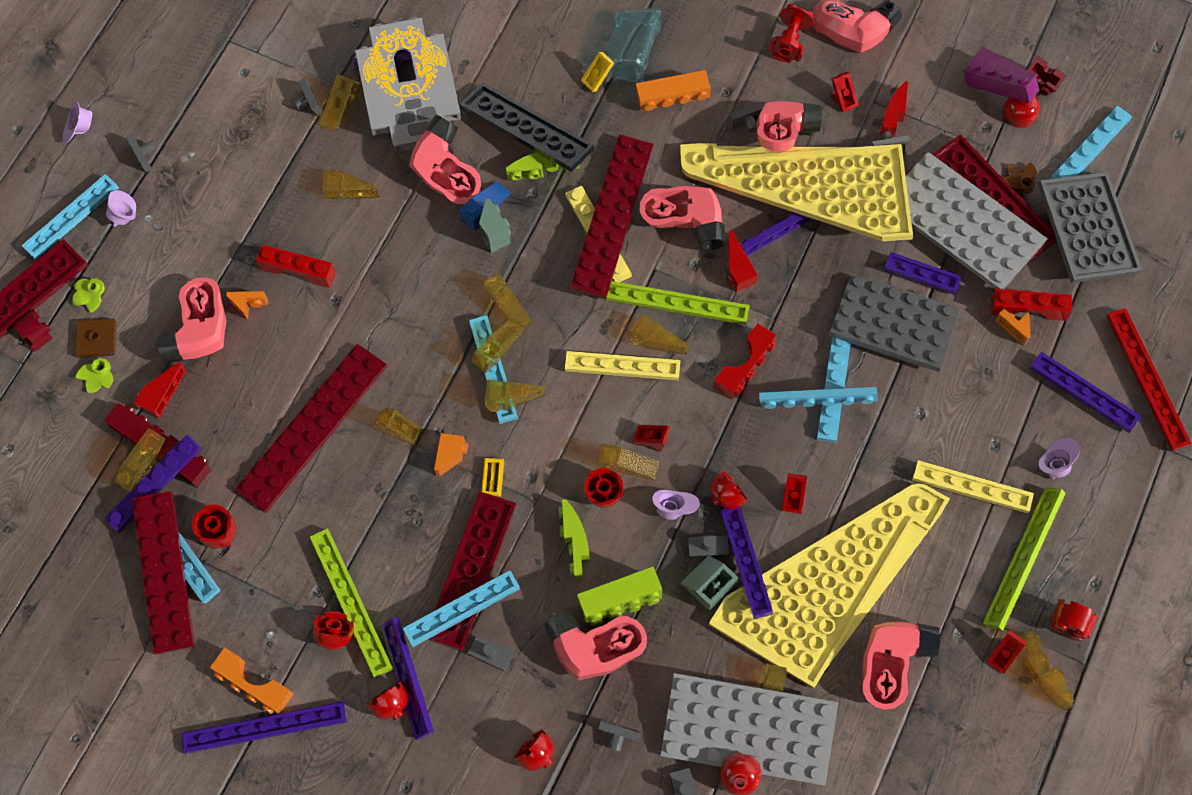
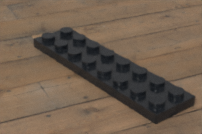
M483 82L460 103V109L570 172L594 151L592 143Z

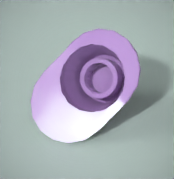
M74 101L70 108L69 117L62 136L64 143H68L74 134L85 133L91 125L92 112L80 107L77 101Z
M119 190L112 191L108 197L106 216L113 222V227L126 225L130 220L135 219L136 202L129 194Z
M1072 438L1056 440L1040 458V470L1049 474L1053 480L1068 475L1072 464L1080 454L1079 443Z
M659 490L652 497L653 503L657 507L656 512L668 520L677 519L683 514L693 513L700 506L699 499L693 494L686 492Z

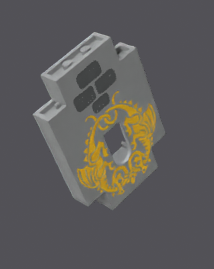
M416 17L406 21H393L390 24H376L373 27H369L373 47H361L355 51L373 136L391 133L394 152L396 153L414 149L418 139L425 132V127L435 114L449 122L461 120L444 34H432L426 37L422 18ZM406 50L411 54L416 80L398 82L394 55L397 51Z

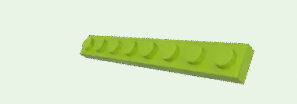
M615 281L611 282L606 301L743 325L747 324L750 305Z
M1045 487L985 617L983 624L987 628L1004 630L1066 494L1062 489Z
M327 528L311 536V541L343 611L347 615L348 621L351 622L352 619L354 622L353 633L374 678L393 670L329 529Z

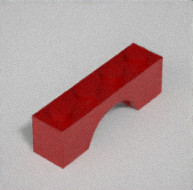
M266 245L261 246L256 259L261 271L277 275L280 272L294 273L306 278L312 284L330 288L336 273L332 262Z
M995 288L991 296L990 315L998 316L1005 309L1012 314L1036 312L1046 316L1047 320L1067 321L1072 313V295Z
M757 323L746 340V346L751 354L749 360L738 367L725 366L715 378L713 387L730 399H733L735 395L739 396L745 387L743 386L744 383L753 378L756 367H761L765 362V355L768 351L771 353L776 347L777 335Z

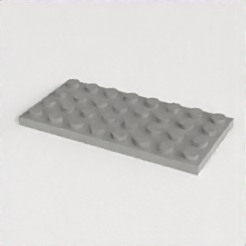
M929 152L905 176L912 228L994 289H1005L1047 240L1045 236Z
M674 673L661 756L721 767L724 759L729 755L740 752L753 756L759 762L763 775L826 786L838 702Z

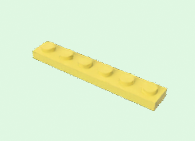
M579 186L566 192L565 195L587 234L595 208L583 187ZM621 254L612 279L615 282H621L632 277V273Z
M567 351L565 371L679 381L680 360Z
M919 460L917 461L912 481L1027 514L1030 512L1034 493Z

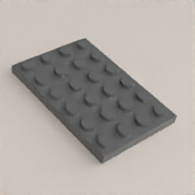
M1108 172L1040 180L1038 187L1071 283L1139 274L1142 271Z
M851 273L829 336L939 372L960 308Z

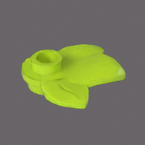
M97 278L78 280L74 284V288L77 291L73 295L72 304L74 306L86 304L89 312L92 313L101 303V295L105 290L104 284Z
M98 358L92 364L82 366L76 374L77 379L86 380V390L88 393L97 392L101 386L109 388L113 383L110 363L103 358Z

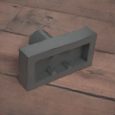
M305 78L298 81L305 95L294 101L297 108L302 110L310 105L311 109L318 116L324 114L325 112L312 85Z
M762 102L731 113L729 118L731 128L746 124L750 133L755 132L756 120L764 107V103Z
M885 131L880 135L881 140L872 141V146L901 144L903 154H907L909 150L910 140L908 135L892 138L891 133Z
M133 134L126 136L145 172L152 170L145 157L157 150L152 140L139 146Z
M728 535L688 537L689 559L706 558L708 555L710 557L729 556Z
M476 636L468 655L505 672L513 652Z
M601 720L598 728L613 733L609 748L616 751H621L624 738L639 741L642 731L606 720Z
M690 768L670 773L675 795H697Z

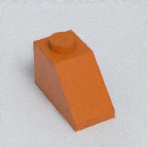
M441 433L434 468L436 476L443 475L463 460V455L467 454L468 443L465 442L464 436Z

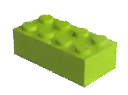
M650 567L577 594L578 604L586 625L594 627L602 624V620L608 618L613 620L621 617V613L638 611L641 609L640 606L657 604L659 599H662V587L654 567Z

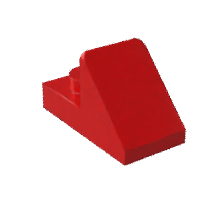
M846 71L831 78L834 90L830 93L840 110L844 113L859 106L850 72Z
M638 425L633 443L640 446H652L661 452L670 427L668 425Z
M787 473L782 511L802 514L807 483L806 475Z
M1009 630L993 651L987 663L1004 674L1027 642Z

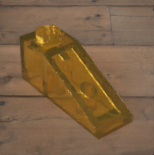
M337 74L319 125L334 131L337 130L353 103L361 82Z
M323 171L322 191L325 199L380 198L378 188L373 184L343 171Z
M645 314L640 317L630 330L631 341L637 346L641 345L646 349L682 355L689 353V345Z
M487 380L484 400L485 408L498 412L545 397V386Z
M148 429L121 464L114 481L127 491H131L150 472L165 438L152 429Z
M602 444L598 468L606 467L620 474L650 480L656 479L659 461L622 447Z

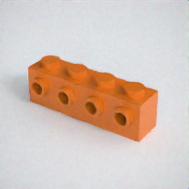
M706 70L636 83V96L640 111H650L654 108L670 107L674 104H686L689 101H701L710 98L711 87Z

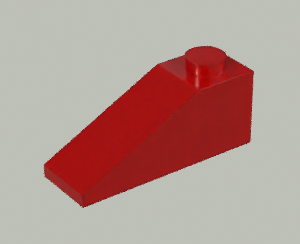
M730 230L728 233L727 280L729 285L738 292L756 284L758 274L734 232Z
M180 362L176 363L143 387L141 392L135 397L134 404L139 411L158 419L160 418L187 371L183 364Z

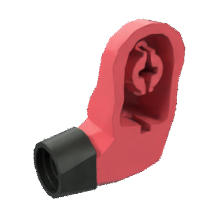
M784 101L767 102L756 122V137L759 144L767 151L779 154L794 146L799 132L808 136L814 135L815 132H820L822 107L821 105L804 102L802 104Z
M435 114L425 127V132L418 139L409 165L431 189L442 194L455 204H466L480 191V174L475 168L459 161L453 154L448 152V145L452 144L458 127Z
M678 186L668 189H651L644 194L640 202V213L650 226L656 228L693 227L698 246L703 251L717 250L725 245V225L722 223V212L718 199L712 189Z
M206 277L195 278L187 282L180 289L178 296L182 308L183 326L179 331L174 330L157 337L158 350L164 363L200 358L210 355L224 346L226 315L219 285L213 279Z
M569 611L561 612L544 623L548 638L555 649L558 659L575 680L610 674L641 655L647 644V635L644 627L637 620L628 616L617 617L604 626L590 630L587 633L581 631V627Z

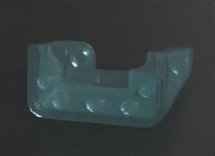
M627 9L616 13L614 20L616 24L605 53L614 62V65L607 76L635 83L644 81V71L648 65V57L655 36L660 33L662 27V9Z

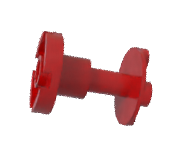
M788 4L786 8L780 11L779 17L788 28L782 32L781 36L773 37L769 42L768 51L771 50L772 56L775 59L785 63H790L791 60H796V62L801 60L804 49L798 42L799 34L797 32L798 30L810 29L813 26L814 14L811 11L798 8L794 4Z

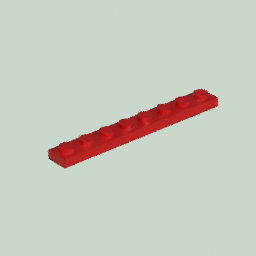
M1124 308L1108 313L1106 317L1171 452L1190 446L1192 443L1127 309Z

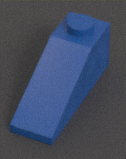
M495 182L472 197L459 211L461 221L476 231L480 227L479 222L486 199L489 198L492 203H496L499 206L511 192L498 182Z

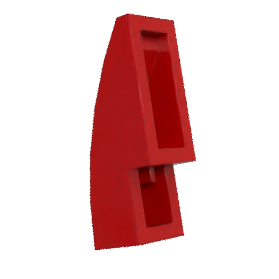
M905 81L892 96L884 115L880 135L885 131H889L892 137H895L898 121H904L908 81Z

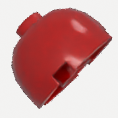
M1035 96L1028 103L1008 97L1003 105L1002 113L1004 119L1011 122L1014 127L1025 128L1031 126L1037 120L1040 113L1038 98Z
M597 468L590 472L584 483L585 495L594 506L609 508L621 499L623 480L616 471L614 472L610 468Z
M725 471L717 475L711 483L710 491L713 495L711 500L717 507L721 505L726 510H734L745 504L748 499L738 484L736 485L732 481V477Z
M328 611L325 612L324 616H316L313 622L314 639L324 649H342L350 642L353 636L354 622L352 619L351 622L348 621L347 615L344 613Z
M401 681L395 683L396 686L393 688L389 687L371 699L373 704L371 702L366 704L375 717L382 720L392 717L393 720H396L404 714L402 710L407 706L408 695Z
M540 729L532 735L533 739L524 742L514 756V761L528 771H537L542 767L546 769L553 762L551 757L554 753V744L549 735L543 729Z
M738 752L724 759L720 768V780L728 793L732 795H751L757 790L761 782L762 770L759 762L753 756Z

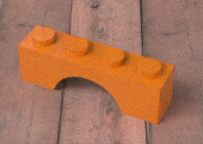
M224 647L210 667L215 671L213 675L222 682L225 679L231 682L229 686L237 692L241 690L246 692L247 695L245 697L256 703L258 700L264 704L262 708L270 714L273 712L280 714L294 694L274 679L264 685L249 684L244 677L245 661Z

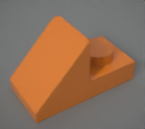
M264 291L227 292L230 303L246 319H248L249 306L254 308L268 306V298Z
M1003 309L999 313L996 322L1024 346L1030 338L1029 312L1018 321L1014 314Z

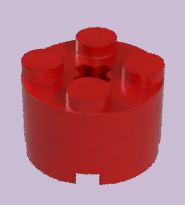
M217 504L205 506L195 514L192 521V529L196 537L206 547L212 549L229 546L237 532L234 518L223 506Z
M1059 599L1050 621L1051 629L1061 634L1065 631L1071 634L1070 637L1080 642L1083 639H1089L1097 621L1098 613L1093 615V610L1074 601L1066 604L1064 603L1065 599Z

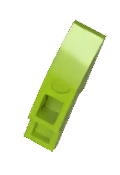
M537 152L527 155L506 167L507 179L514 181L544 177L543 171L565 170V168Z
M565 499L562 500V506H559V518H563V525H560V537H564L565 543H572L569 544V556L573 555L574 563H570V575H574L575 581L583 580L582 561H590L588 543L578 515Z

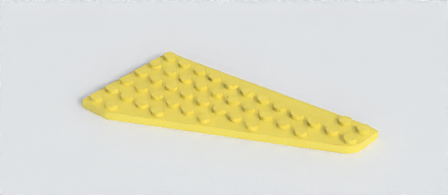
M709 143L680 145L682 171L691 179L879 241L913 239L901 144L866 147H792L779 154L771 153L762 146H717V144Z
M914 484L762 574L773 609V615L753 619L745 589L742 586L724 598L709 622V626L814 689L824 671L940 517L950 498L924 484Z

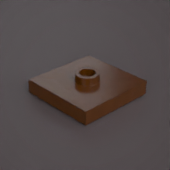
M115 319L78 321L76 339L77 358L115 356L117 321Z

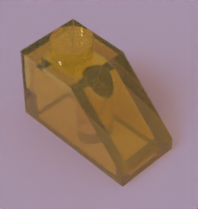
M382 409L374 424L387 435L410 445H415L422 431L421 427L396 409Z

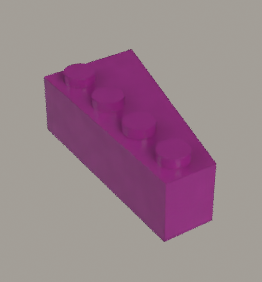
M983 46L963 71L967 86L1030 103L1039 91L1035 74Z

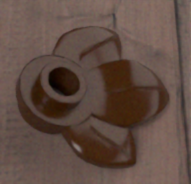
M1030 162L1022 169L1010 163L1007 171L1008 176L1003 179L1012 189H1018L1022 193L1032 192L1035 188L1034 180L1037 177L1035 166Z

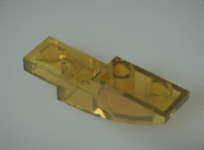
M1034 630L1026 632L1022 638L1027 642L1025 646L1028 654L1022 659L1027 670L1048 698L1063 710L1070 709L1074 706V698L1065 686L1066 679L1063 672L1059 671L1058 666L1049 668L1050 661L1048 656L1042 651V641L1039 635H1036Z

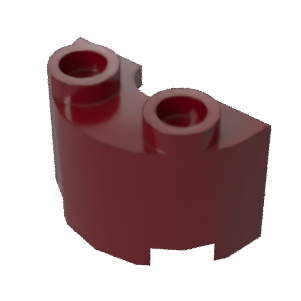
M1037 55L1027 70L1036 75L1039 93L1043 96H1048L1049 93L1057 91L1067 75L1057 68H1050L1047 65L1048 62Z
M33 309L12 326L33 351L36 352L53 337L48 333L51 329L45 322L40 323L38 321L41 317Z

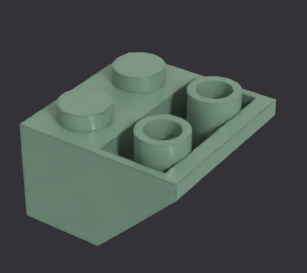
M488 198L485 201L479 225L482 240L490 252L493 253L511 243V232L508 228L510 227L506 217L502 218L499 214L500 209L498 205L492 203Z
M708 555L681 582V585L710 611L737 584L738 577L725 564Z

